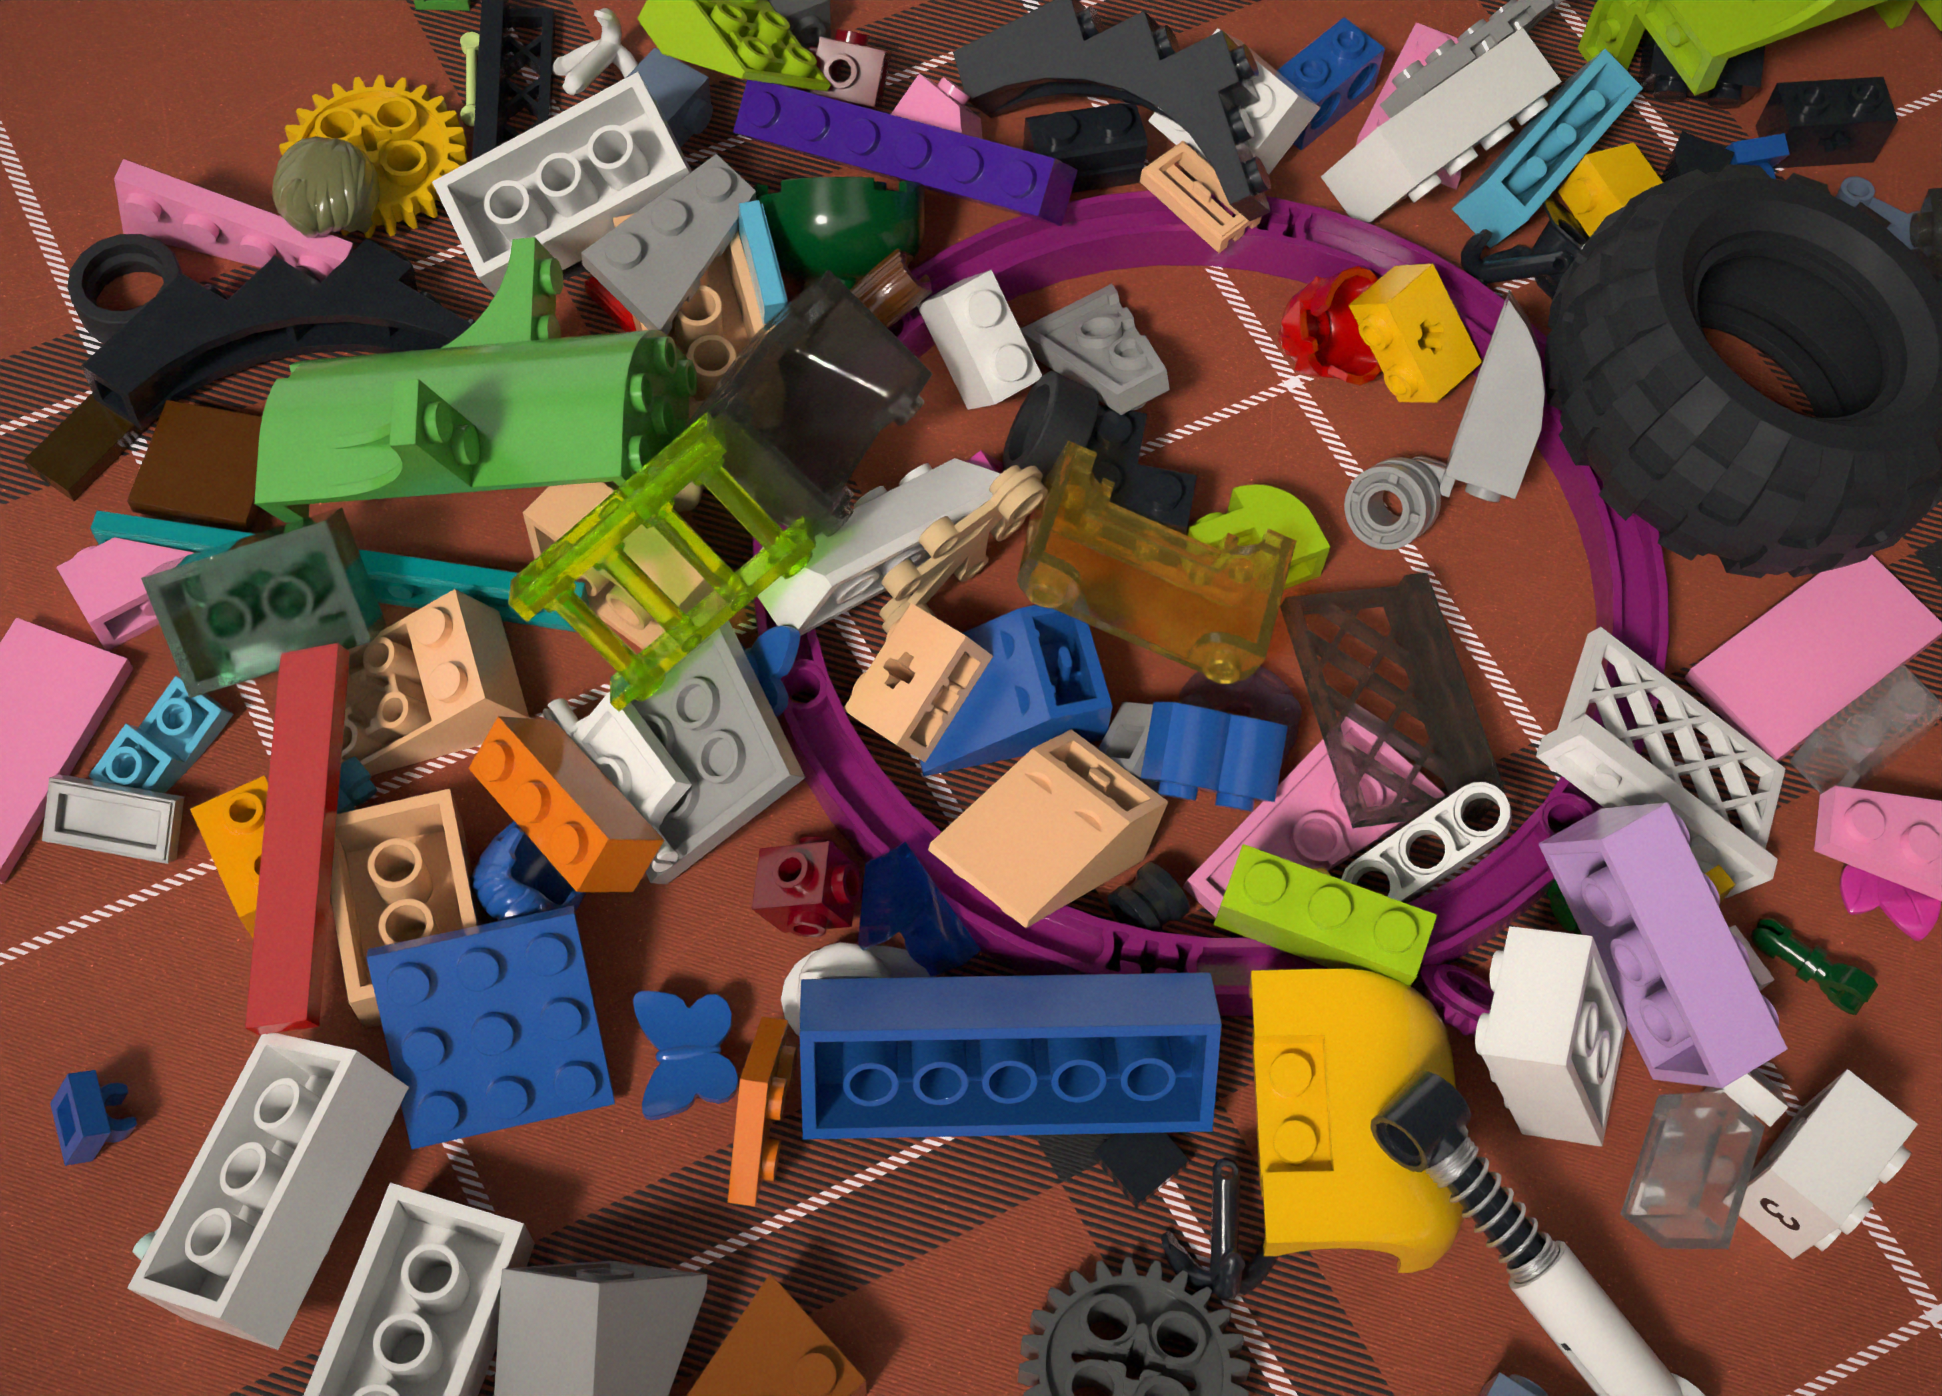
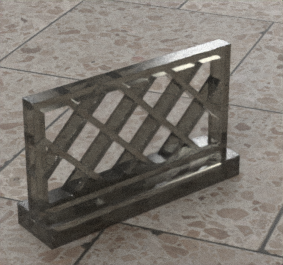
M1428 573L1405 575L1398 586L1291 596L1284 599L1280 608L1352 829L1413 821L1447 797L1434 798L1412 784L1422 766L1444 780L1449 796L1473 782H1486L1498 787L1504 794L1506 793ZM1384 607L1391 627L1386 637L1355 618L1360 609ZM1319 613L1339 626L1340 629L1332 642L1329 643L1308 630L1304 615ZM1346 632L1377 651L1368 667L1336 648ZM1383 656L1405 669L1410 682L1405 691L1374 672ZM1327 662L1359 681L1349 698L1326 684L1322 669ZM1365 686L1396 705L1386 722L1355 703ZM1403 710L1424 723L1429 737L1424 747L1393 728ZM1346 717L1377 736L1367 754L1344 739L1340 726ZM1384 741L1415 761L1405 779L1374 759ZM1365 773L1396 792L1390 804L1367 807L1359 784ZM1403 798H1405L1406 800L1409 801V802L1401 803V801L1403 800ZM1477 798L1471 801L1463 812V822L1481 820L1496 803L1487 798Z

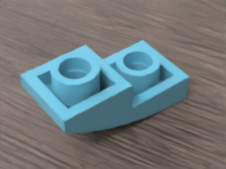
M175 676L139 727L127 723L124 725L91 771L89 777L95 781L165 793L205 752L228 723L233 713L189 680Z

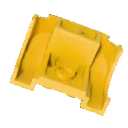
M1357 969L1251 971L1249 996L1252 998L1254 1025L1253 1068L1261 1197H1263L1264 1256H1281L1294 1252L1318 1249H1365L1385 1252L1398 1257V1273H1413L1433 1267L1434 1263L1451 1249L1464 1220L1462 1217L1464 1207L1459 1202L1451 1203V1191L1447 1187L1439 1188L1437 1186L1438 1183H1434L1433 1178L1426 1174V1170L1413 1172L1392 1160L1380 1148L1370 1129L1371 1120L1419 1071H1429L1439 1075L1456 1089L1453 1054L1448 1032L1433 1004L1413 987L1371 971Z

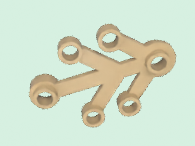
M1014 465L1008 468L991 484L989 491L993 496L990 500L957 524H954L948 516H944L932 523L921 534L918 541L931 558L919 567L911 559L904 560L891 569L882 580V585L893 597L879 613L884 620L882 628L887 634L891 626L903 616L910 603L936 617L926 603L953 573L961 582H964L975 576L987 564L989 558L986 555L989 532L997 541H1002L1012 535L1023 524L1026 516L1044 500L1048 493V489L1041 482L1043 474L1036 466L1033 465L1021 469L1018 465Z

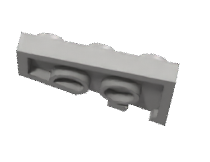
M715 154L582 251L583 266L648 330H659L667 335L673 327V318L685 301H691L700 287L701 277L714 258L717 256L721 257L739 230V203L756 201V191L721 157Z
M1113 284L1020 329L1035 359L1055 372L1096 391L1098 400L1120 415L1139 409L1147 401L1170 390L1167 369L1146 336L1140 335L1135 328L1134 317L1129 309L1121 306L1118 292Z

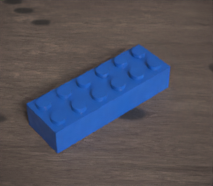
M1211 973L801 979L800 1061L803 1139L1213 1132L1222 1024Z

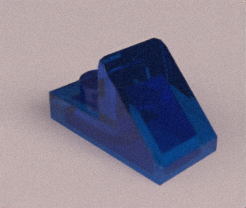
M904 841L874 856L865 863L858 945L864 951L889 940L900 932L905 939V946L909 955L933 977L964 965L981 949L911 848Z

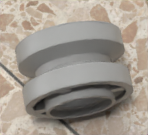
M1403 457L1389 458L1365 470L1352 481L1345 496V516L1353 533L1367 545L1382 550L1398 549L1415 540L1434 524L1440 511L1441 495L1434 476L1422 464ZM1384 490L1394 493L1400 499L1403 509L1401 516L1392 514L1385 507L1383 502Z

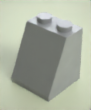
M617 1261L502 1269L494 1396H668L707 1290V1274Z

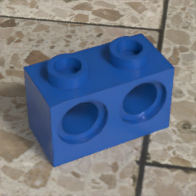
M1345 17L1277 70L1321 107L1293 143L1301 151L1372 94L1375 88L1385 48Z

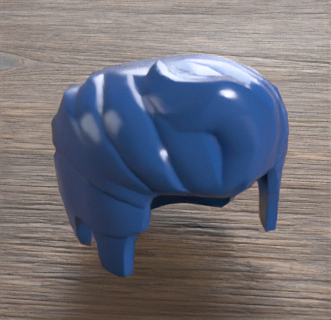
M515 821L495 836L479 857L480 861L476 864L470 880L473 882L472 891L477 896V900L482 908L493 919H498V921L574 906L576 912L586 896V892H576Z

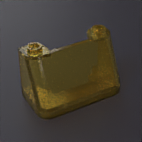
M1068 440L1043 482V485L1048 489L1046 497L1030 514L1017 577L1020 589L1031 602L1040 607L1052 608L1201 672L1214 682L1231 684L1236 681L1245 680L1253 675L1266 659L1297 541L1268 528L1263 535L1262 541L1258 544L1250 546L1237 545L1239 537L1227 533L1218 547L1214 548L1109 502L1115 483L1105 478L1099 483L1094 477L1092 469L1097 453Z

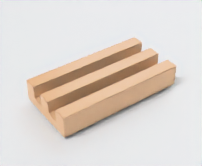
M1181 141L1142 169L1140 183L1218 253L1227 248L1228 241L1231 238L1236 241L1242 237L1247 226L1253 229L1260 224L1261 217L1249 221L1229 205L1213 166L1185 141ZM1177 162L1197 181L1193 182L1174 164ZM1211 193L1236 216L1233 218L1211 198Z

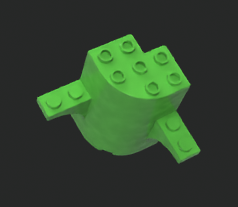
M535 237L512 239L508 267L495 297L472 326L442 348L303 360L289 365L291 375L288 378L276 379L264 408L259 436L254 504L281 521L292 523L309 521V506L316 503L613 481L650 515H663L665 513L666 495H670L673 491L674 475L687 474L688 455H693L695 451L696 436L693 422L689 418V397L695 396L697 391L696 369L693 361L684 355L673 339L659 330L561 338L560 325L555 316L556 295L560 294L563 289L561 265Z

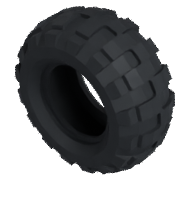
M1727 164L1721 172L1705 174L1696 169L1651 187L1631 198L1621 209L1606 216L1561 277L1552 300L1548 327L1552 330L1548 334L1544 355L1546 372L1544 377L1548 404L1562 411L1560 423L1563 429L1559 433V437L1575 466H1591L1604 482V488L1598 495L1625 521L1633 513L1660 531L1657 544L1690 561L1698 554L1704 556L1709 553L1720 558L1726 573L1762 578L1765 574L1780 575L1788 572L1795 578L1865 561L1875 551L1894 546L1942 500V289L1938 284L1942 278V273L1920 248L1910 250L1887 229L1891 224L1887 219L1862 202H1859L1856 207L1830 195L1827 184L1796 173H1792L1786 181L1772 179L1757 165ZM1702 328L1716 329L1728 333L1750 344L1773 360L1803 391L1811 403L1816 417L1795 413L1773 402L1748 385L1714 351L1708 343Z

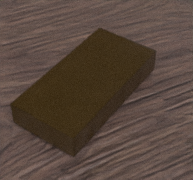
M91 393L23 461L30 472L75 501L158 418L140 430L130 421L96 401Z

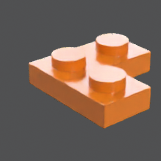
M761 1017L739 1084L727 1203L755 1207L763 1180L775 1181L781 1140L769 1138L771 1119L779 1121L782 1119L787 1088L792 1086L797 1057V1047L786 1046L788 1020Z

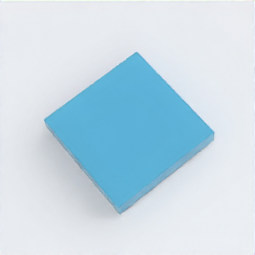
M759 200L739 203V236L748 264L763 327L767 331L776 364L784 363L787 344L788 300L763 204H760Z

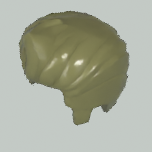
M317 136L305 138L288 148L278 161L273 178L272 197L281 217L290 226L300 231L306 238H313L318 234L327 235L330 232L342 229L348 232L359 230L366 233L373 224L371 216L379 202L378 173L366 155L348 141Z

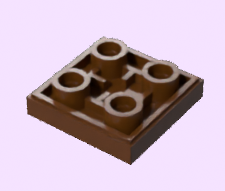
M166 400L127 499L132 512L251 533L260 508L254 503L262 417Z

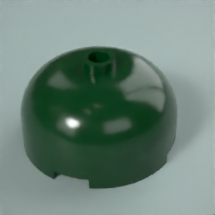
M812 177L781 180V192L778 193L768 192V185H756L753 187L756 191V201L759 200L760 204H763L780 273L800 282L823 283V294L844 295L872 268L896 249L906 251L915 258L924 239L926 228L925 186L920 183L900 181L899 191L887 189V183L874 181V177Z

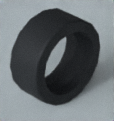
M118 234L97 241L83 251L71 267L67 289L72 304L84 328L97 341L105 344L150 302L148 301L143 306L128 311H109L97 306L96 301L106 285L117 277L132 272H150L161 276L164 281L156 294L157 296L180 273L183 274L175 253L160 240L143 234Z
M1050 371L1042 376L1028 393L1011 425L1002 458L1003 471L1014 465H1018L1021 469L1034 465L1043 474L1041 482L1048 489V493L1058 489L1079 462L1091 437L1099 404L1097 392L1054 371Z

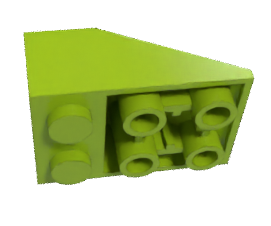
M647 0L637 18L664 55L741 79L828 91L831 86L817 67V60L814 55L802 47L789 30V22L774 10L768 0Z

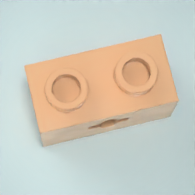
M910 603L903 616L891 626L885 644L869 669L857 679L852 695L844 706V711L905 751L926 762L993 656L964 634Z

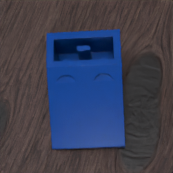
M1080 596L1018 608L962 633L993 657L927 761L923 762L920 759L919 761L924 777L1022 757L1032 748L1071 729L1089 743L1104 739L1109 728L1113 706Z

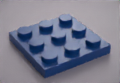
M574 906L368 949L366 959L394 1077L409 1087L401 1102L411 1149L615 1104L614 1091Z

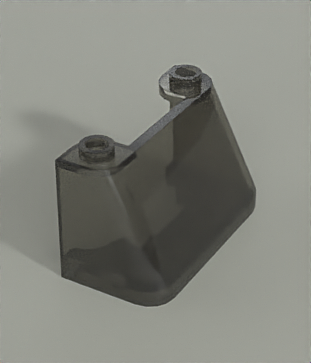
M827 270L771 317L749 340L663 455V460L680 477L800 534L812 538L822 532L825 536L830 537L849 520L854 512V509L849 505L854 491L846 482L880 430L892 421L900 427L919 411L924 404V399L919 394L933 373L830 270Z

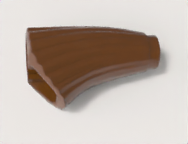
M896 249L849 289L818 323L815 331L808 337V341L813 351L821 360L827 364H833L837 359H843L860 349L898 322L933 292L931 280L927 274L917 280L907 268V264L914 259L910 253L901 249Z

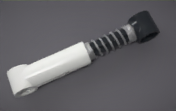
M1419 1071L1371 1120L1370 1129L1374 1139L1380 1148L1400 1166L1413 1172L1426 1170V1174L1433 1178L1434 1183H1438L1437 1186L1439 1188L1447 1187L1451 1191L1450 1202H1459L1464 1207L1462 1217H1472L1476 1222L1474 1233L1484 1232L1489 1238L1486 1247H1496L1501 1253L1498 1261L1499 1263H1507L1506 1271L1511 1276L1508 1282L1511 1290L1598 1396H1705L1688 1380L1670 1373L1566 1243L1563 1241H1553L1548 1233L1537 1232V1219L1525 1217L1526 1207L1524 1203L1512 1201L1514 1192L1512 1188L1500 1186V1173L1488 1172V1159L1476 1157L1478 1147L1468 1137L1469 1131L1466 1126L1470 1123L1471 1112L1462 1095L1452 1084L1439 1075L1429 1071Z

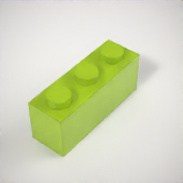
M1243 844L1214 925L1331 969H1357L1376 972L1410 986L1417 977L1437 915Z

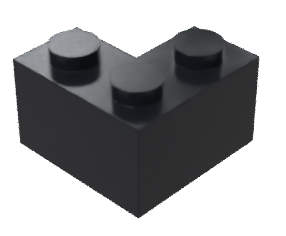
M1098 405L1097 417L1091 437L1074 468L1066 506L1062 541L1179 563L1187 532L1197 475L1138 464L1147 419L1146 413L1128 411L1120 415L1108 406Z

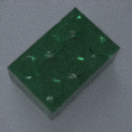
M342 507L162 563L141 578L189 698L279 671L280 654L284 652L339 643L345 649H350L372 642L387 625Z

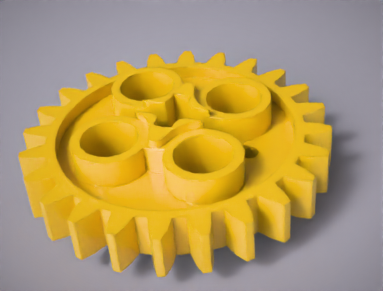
M383 75L377 76L373 87H365L362 79L355 77L353 90L347 92L340 85L334 83L332 84L333 98L327 100L318 94L312 95L316 109L310 111L298 108L296 114L300 125L285 126L284 129L289 142L279 145L282 156L288 148L298 141L317 136L348 141L361 150L369 161L372 162L378 173L380 193L379 202L371 216L373 224L364 233L366 238L372 237L378 225H384L387 233L390 236H395L396 222L402 220L412 229L418 228L416 214L420 212L436 218L438 214L434 201H441L432 181L468 163L465 150L468 147L464 130L459 125L456 111H447L445 99L442 95L430 100L428 88L424 84L410 93L407 79L401 77L393 88L386 86ZM341 230L342 235L347 236L350 233L346 230Z

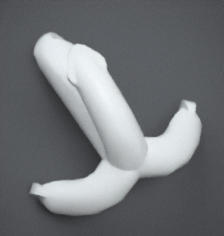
M603 8L599 11L595 10L594 16L597 17L598 22L602 26L601 39L585 44L564 56L558 57L552 65L553 74L566 76L563 89L569 95L574 96L584 91L611 63H614L620 69L624 79L638 65L631 52L621 45L622 30L620 20L608 8Z

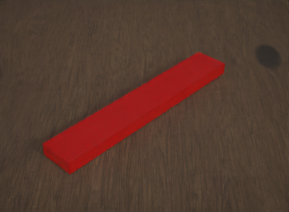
M339 643L280 654L245 1029L257 1035L320 1027L350 652Z

